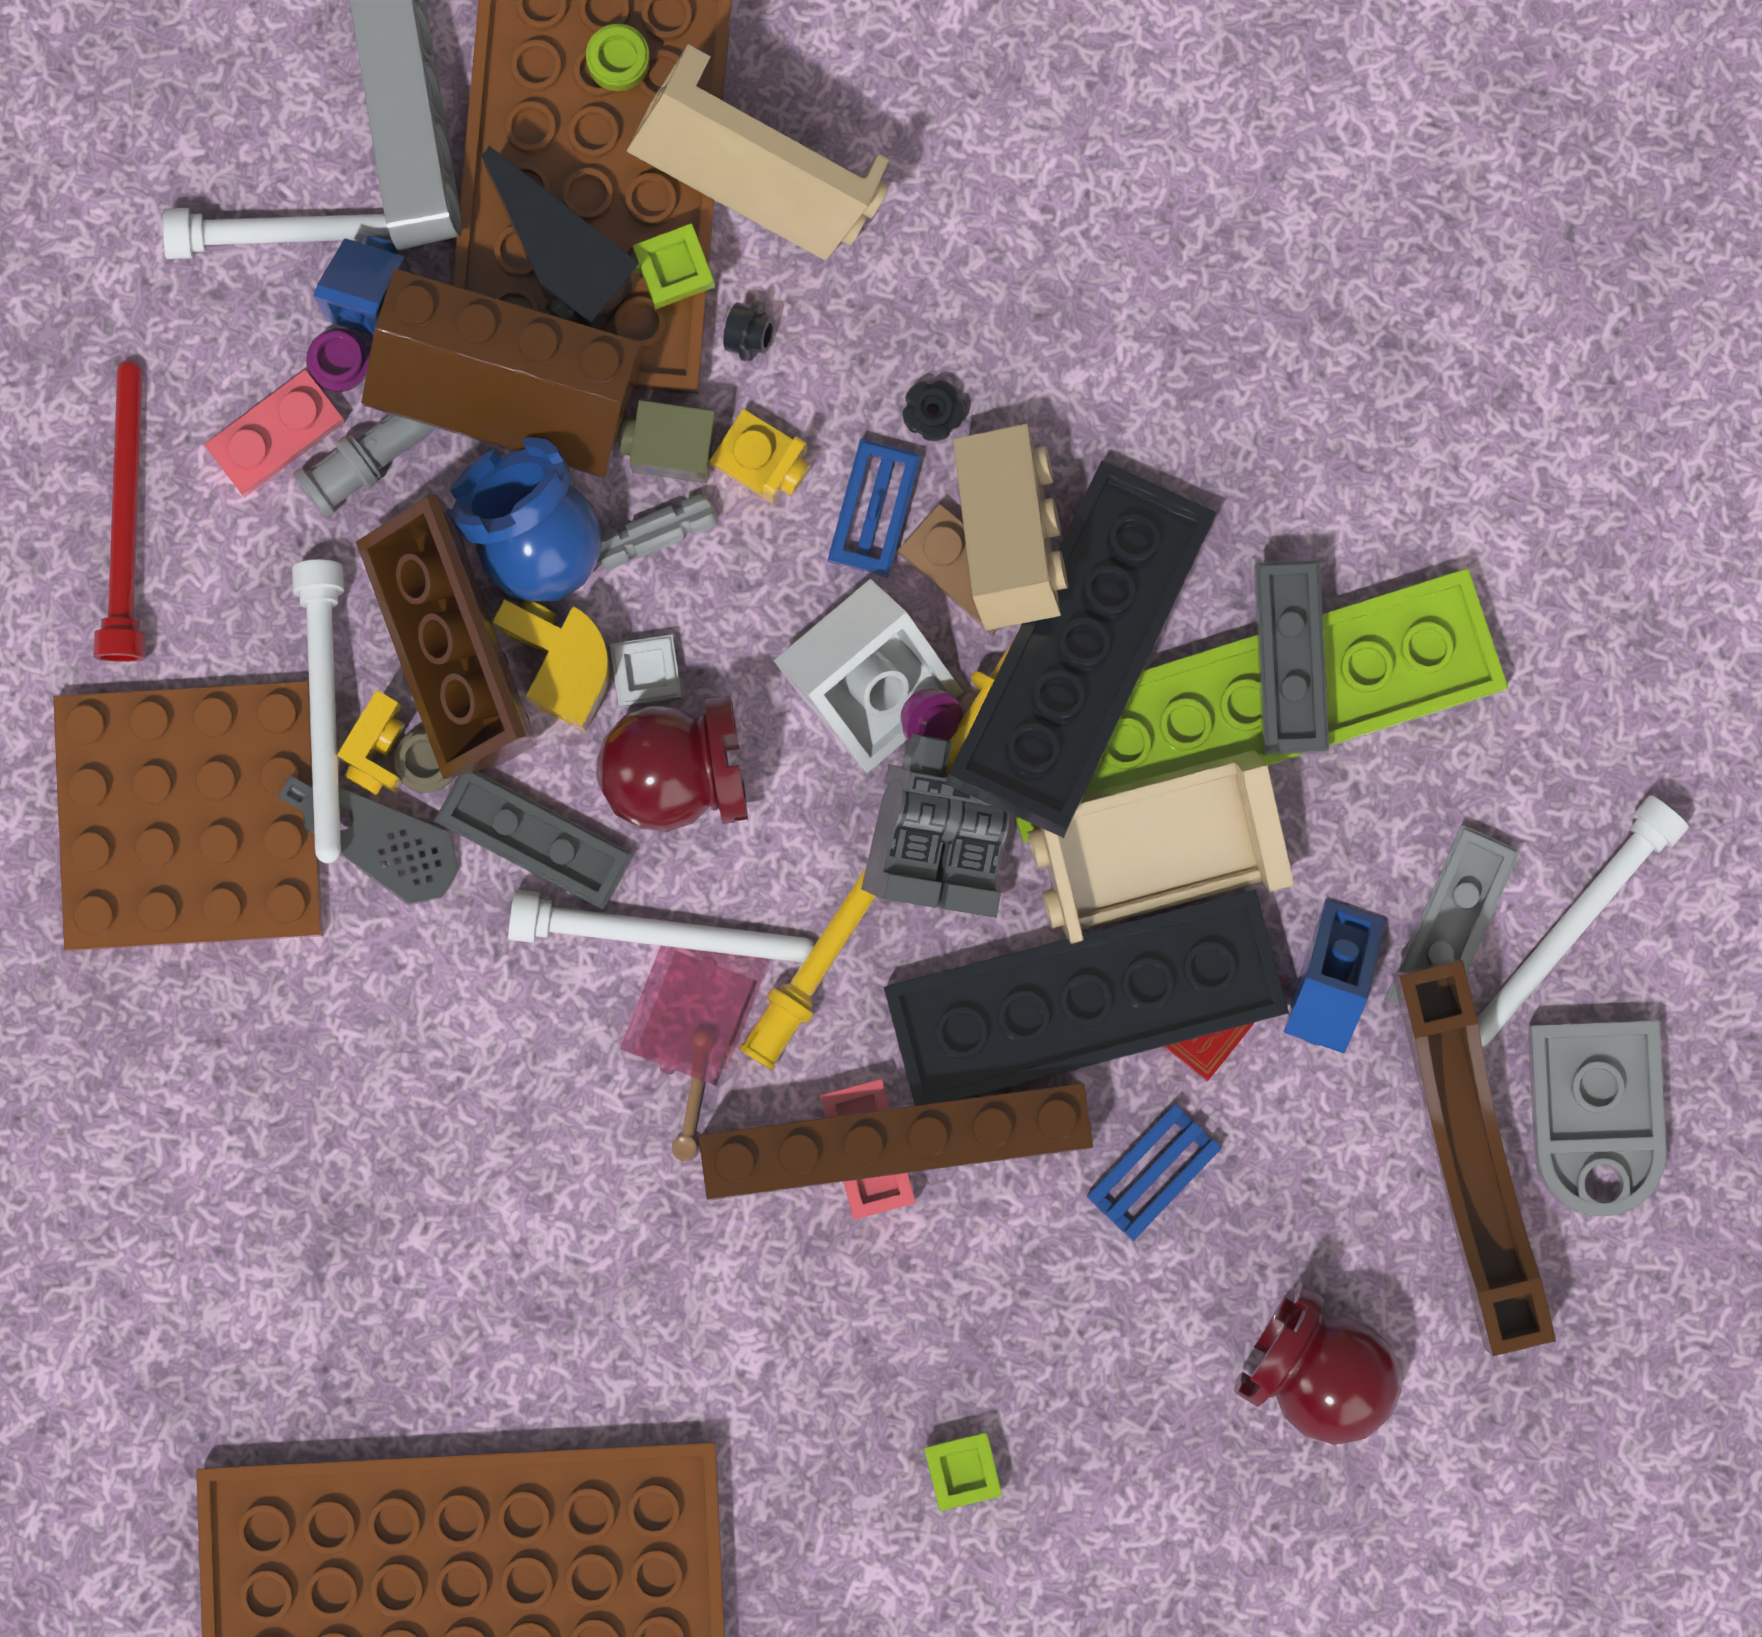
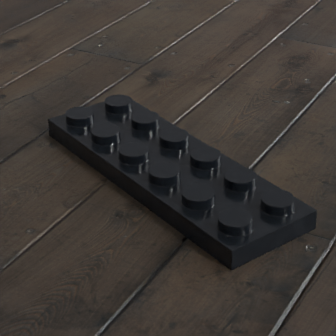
M1101 460L1058 549L1063 556L1068 581L1067 589L1057 590L1061 616L1021 624L948 774L946 785L1062 838L1065 837L1217 514L1216 511Z
M1256 889L1082 935L1083 941L1071 944L1067 938L883 987L914 1106L963 1100L1288 1014L1287 1003Z

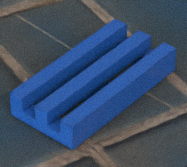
M860 439L827 562L849 566L855 570L867 571L889 578L921 460L920 454ZM869 456L880 458L881 462L856 553L845 551L844 548ZM895 462L905 465L879 560L868 556L893 463Z
M1176 1104L1161 1117L1086 1196L1131 1241H1134L1222 1149L1195 1122L1184 1114L1185 1112ZM1174 1123L1178 1125L1184 1132L1113 1205L1105 1196ZM1194 1141L1202 1150L1133 1222L1125 1217L1123 1214Z

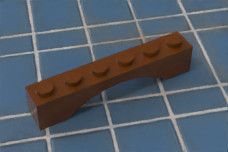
M1451 959L1393 973L1392 976L1483 1347L1492 1356H1497L1555 1342L1556 1337L1541 1276L1522 1219L1503 1148L1487 1076L1479 1024L1463 960Z
M1084 1083L698 1135L706 1198L708 1201L1093 1148Z

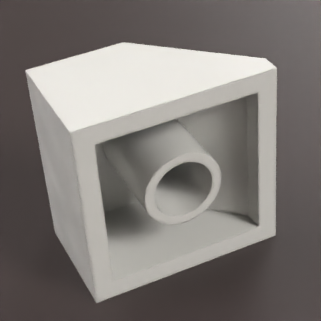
M871 579L774 660L803 701L866 774L907 740L903 733L900 715L903 705L911 695L922 689L943 690L955 698L963 693L908 613Z

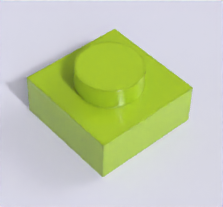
M692 223L632 245L655 309L715 288L713 277Z
M987 1432L924 1447L939 1512L1002 1496Z

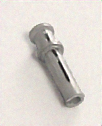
M390 414L356 440L351 435L348 438L342 437L336 442L337 449L309 470L305 471L299 468L292 474L321 515L327 520L334 515L333 507L363 485L371 488L377 484V479L381 477L378 470L434 431L436 427Z

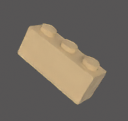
M1028 424L953 439L972 597L985 631L1061 616L1057 590L1067 589L1068 581L1061 551L1052 552L1050 537L1060 536L1061 530L1054 499H1045L1043 485L1054 482L1047 447L1035 448Z

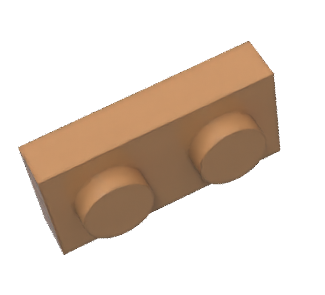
M939 503L898 549L897 554L984 628L972 597L964 525ZM999 628L987 630V632L993 636Z

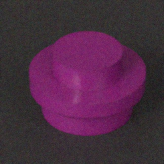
M334 328L322 332L312 341L307 351L306 363L311 377L319 386L332 392H346L360 385L366 378L370 353L359 335L347 329Z
M934 689L917 691L908 698L901 710L900 720L904 736L908 742L912 733L949 741L957 731L958 724L963 718V711L959 701L946 691Z

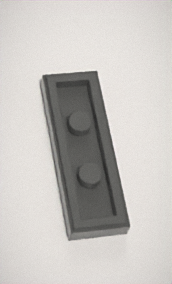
M1320 560L1255 563L1254 581L1263 756L1327 753L1329 751Z
M477 771L457 777L434 820L435 823L603 911L607 907L634 856L628 850Z

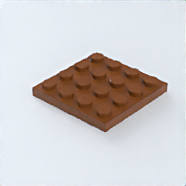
M308 681L53 696L65 951L323 936L319 859L315 854V837L304 827L303 811L278 798L290 775L313 788Z

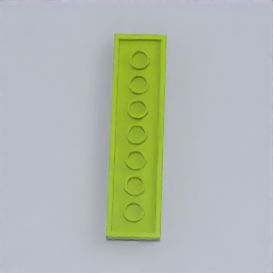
M1469 568L1322 614L1329 747L1505 692L1508 689ZM1257 635L1144 670L1084 795L1255 750L1268 766L1306 755L1263 756ZM1014 816L1022 844L1029 843L1027 832L1038 829L1037 826Z

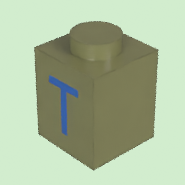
M639 400L636 418L625 417L620 454L630 455L629 463L632 473L707 483L710 468L709 461L711 459L716 427L715 411Z

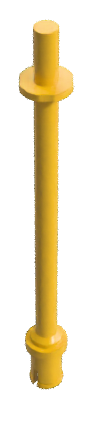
M1013 641L990 676L975 670L970 677L980 692L959 722L956 733L949 740L952 744L946 774H949ZM866 867L789 984L781 985L778 990L773 987L765 997L770 1003L744 1043L738 1047L741 1052L771 1071L774 1070L777 1060L801 1023L808 1025L815 1014L810 1011L813 1007L811 996L876 898L875 895L861 890Z

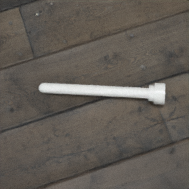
M164 208L163 239L166 259L193 258V252H205L206 245L343 241L344 238L363 240L364 236L391 239L385 214L204 220L203 214H191L190 208Z
M307 560L292 566L293 594L299 597L300 606L306 608L315 854L321 862L333 863L341 854L338 757L336 756L337 730L332 607L338 605V596L344 592L343 565L339 562L332 560Z
M1649 795L1633 814L1636 822L1630 827L1633 835L1477 1017L1482 1047L1490 1043L1652 851L1660 853L1666 845L1672 848L1689 829L1688 824L1668 805L1658 798Z
M515 889L513 894L508 940L534 943L535 937L548 938V932L798 963L805 961L815 945L812 940L804 937L552 907V900L540 899V892Z

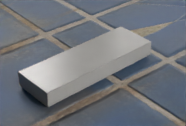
M1461 825L1396 973L1446 960L1460 959L1463 960L1467 975L1521 851ZM1392 980L1384 1000L1400 1007L1394 980Z

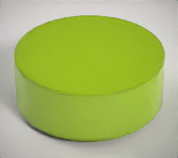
M611 24L599 29L589 40L586 49V61L591 77L597 84L607 90L626 91L632 89L642 82L649 70L650 55L647 42L636 29L628 25Z

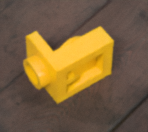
M742 409L709 461L712 467L773 505L782 491L789 496H793L811 467L810 463L803 460L807 453V442L797 436L791 439L745 409Z
M378 690L371 697L336 755L342 762L349 765L344 777L376 796L382 786L397 793L402 784L399 777L372 762V759L377 752L387 756L405 727V723L397 719L403 710L400 704Z

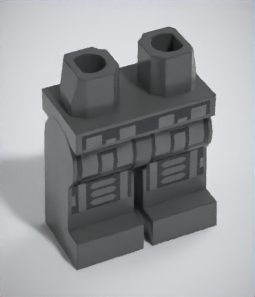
M912 733L904 754L902 766L888 764L885 783L888 786L881 801L861 890L884 900L933 908L938 906L946 910L997 918L1001 892L995 890L1001 849L1009 830L1010 813L946 785L948 777L946 769L952 742Z

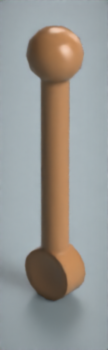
M708 1028L698 1030L692 1038L693 1046L697 1052L682 1135L677 1137L672 1144L673 1155L681 1161L693 1160L699 1153V1144L694 1138L709 1052H712L717 1045L716 1034Z

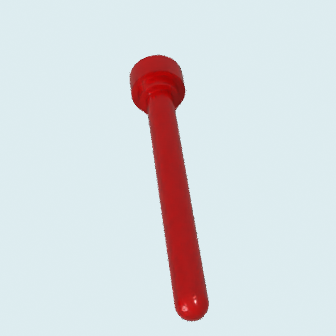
M125 360L117 368L108 617L101 619V629L94 631L93 658L101 661L140 662L145 660L146 633L139 631L140 621L133 619L142 400V367L134 360Z

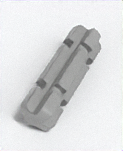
M697 494L681 501L680 508L673 510L672 506H668L625 524L626 530L617 533L616 529L603 533L599 555L601 565L606 570H612L628 563L629 556L636 554L640 558L684 540V534L689 531L696 535L713 528L716 524V518L708 498L704 494Z

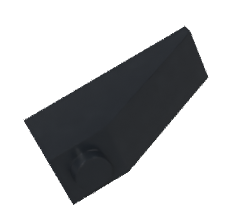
M489 146L482 154L486 171L542 292L550 300L545 309L552 316L599 330L642 278L639 263Z

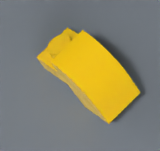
M504 600L493 620L496 630L546 655L539 672L526 694L529 704L586 732L607 692L610 680V659L598 628L586 614L574 606L570 610L562 628L553 625L557 615L549 609L533 601H522L518 607Z

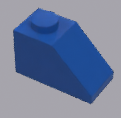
M364 236L362 243L344 238L319 280L313 295L327 322L367 335H374L375 326L394 268L410 273V267L406 258L398 255L399 250H397L393 243L373 236Z
M1325 899L1292 996L1283 1033L1303 1039L1313 1045L1345 1053L1369 997L1386 919Z

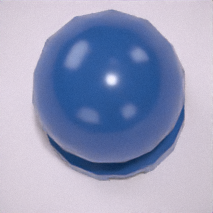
M525 438L522 439L526 448L524 450L515 451L500 458L497 451L493 449L469 465L451 486L450 492L456 501L452 509L446 510L447 516L461 536L468 542L476 543L477 554L484 573L506 594L528 602L559 601L582 587L593 572L600 555L602 531L594 506L570 484V468L559 449L547 439Z

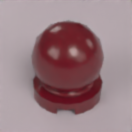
M731 696L705 698L706 714L701 713L698 718L678 707L649 706L623 716L604 737L597 757L596 779L601 791L616 816L639 829L664 832L693 824L709 807L714 811L719 809L722 824L748 820L744 781H741L739 765L729 766L727 751L740 749Z
M1299 1283L1294 1292L1296 1295L1294 1302L1285 1297L1254 1345V1348L1265 1354L1252 1377L1241 1372L1236 1380L1234 1392L1256 1407L1262 1405L1269 1397L1273 1398L1276 1396L1284 1418L1305 1437L1332 1445L1366 1439L1375 1433L1394 1412L1401 1394V1366L1391 1345L1370 1325L1347 1316L1323 1318L1321 1311L1325 1298Z

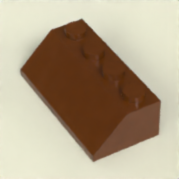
M394 268L374 330L361 403L369 408L512 451L526 449L522 439H547L559 449L569 468L606 478L642 365L641 342Z
M436 494L426 496L357 540L356 545L443 779L504 764L537 746V742L530 725L529 716L523 707L511 675L507 657L501 648L489 616L485 598L479 589L466 554L463 539L447 516L446 510L450 508Z

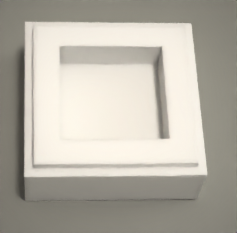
M673 635L610 644L619 708L682 699Z

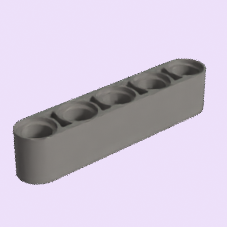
M349 0L384 214L393 244L397 250L401 251L459 237L462 234V217L425 0Z

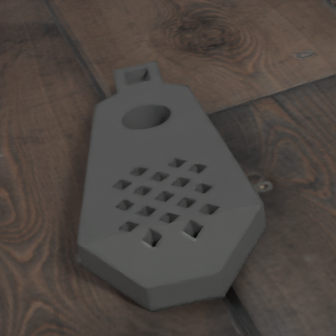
M290 775L278 798L303 811L304 827L314 835L313 788ZM339 787V808L347 811L351 817V826L345 830H340V855L408 906L441 899L458 871L450 832ZM400 831H405L406 835L401 836ZM392 834L393 839L388 840L387 835ZM419 839H420L421 844H420V845H416V841H415V840H419ZM408 843L409 848L404 849L403 844ZM396 846L397 851L392 852L391 847ZM436 848L437 853L432 854L431 849ZM383 849L385 854L380 855L378 850ZM424 851L425 857L420 858L419 853ZM412 855L413 860L408 861L407 856ZM399 858V859H400V863H399V864H395V860H394V859ZM387 861L388 866L383 868L382 862ZM439 861L440 866L436 867L435 862ZM427 864L428 869L424 870L423 865ZM415 867L416 872L411 873L410 868ZM403 870L404 875L399 876L398 871ZM426 877H430L431 882H427ZM419 879L420 884L415 885L414 880Z

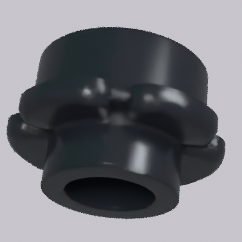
M755 300L752 305L736 302L727 317L723 336L724 349L727 352L739 354L742 361H752L758 353L765 354L771 346L775 330V320L773 317L767 316L764 311L765 305L762 301Z
M937 379L928 384L925 381H921L913 385L906 393L905 401L907 406L902 411L904 424L912 433H919L927 441H941L948 438L953 428L956 429L962 424L965 414L964 404L958 401V392L949 382ZM935 404L939 407V413L930 415L927 412V407Z

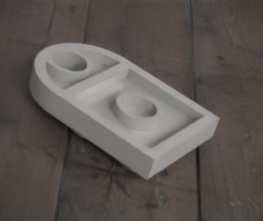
M1660 1021L1528 1026L1534 1156L1537 1172L1543 1185L1559 1203L1580 1214L1612 1216L1632 1210L1643 1203L1656 1189L1666 1164L1667 1149ZM1598 1165L1611 1168L1619 1180V1189L1616 1196L1606 1203L1594 1201L1585 1189V1179L1588 1172Z

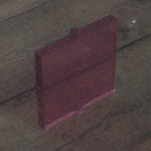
M660 946L620 1049L659 1064L660 1070L665 1074L672 1075L675 1071L717 1086L757 981L717 966V961L710 956H705L700 960L668 947Z

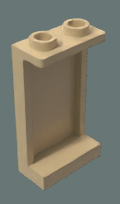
M688 44L650 102L627 152L825 261L840 242L851 246L866 218L869 217L871 219L888 191L889 184L880 179L889 162V158L877 153L859 177L700 89L696 85L710 56Z
M1255 750L1084 795L1064 838L1038 826V829L1027 832L1037 869L1046 866L1048 869L1052 889L1042 891L1048 921L1051 928L1061 926L1071 944L1083 941L1082 930L1256 883L1263 882L1269 892L1294 886L1268 765Z

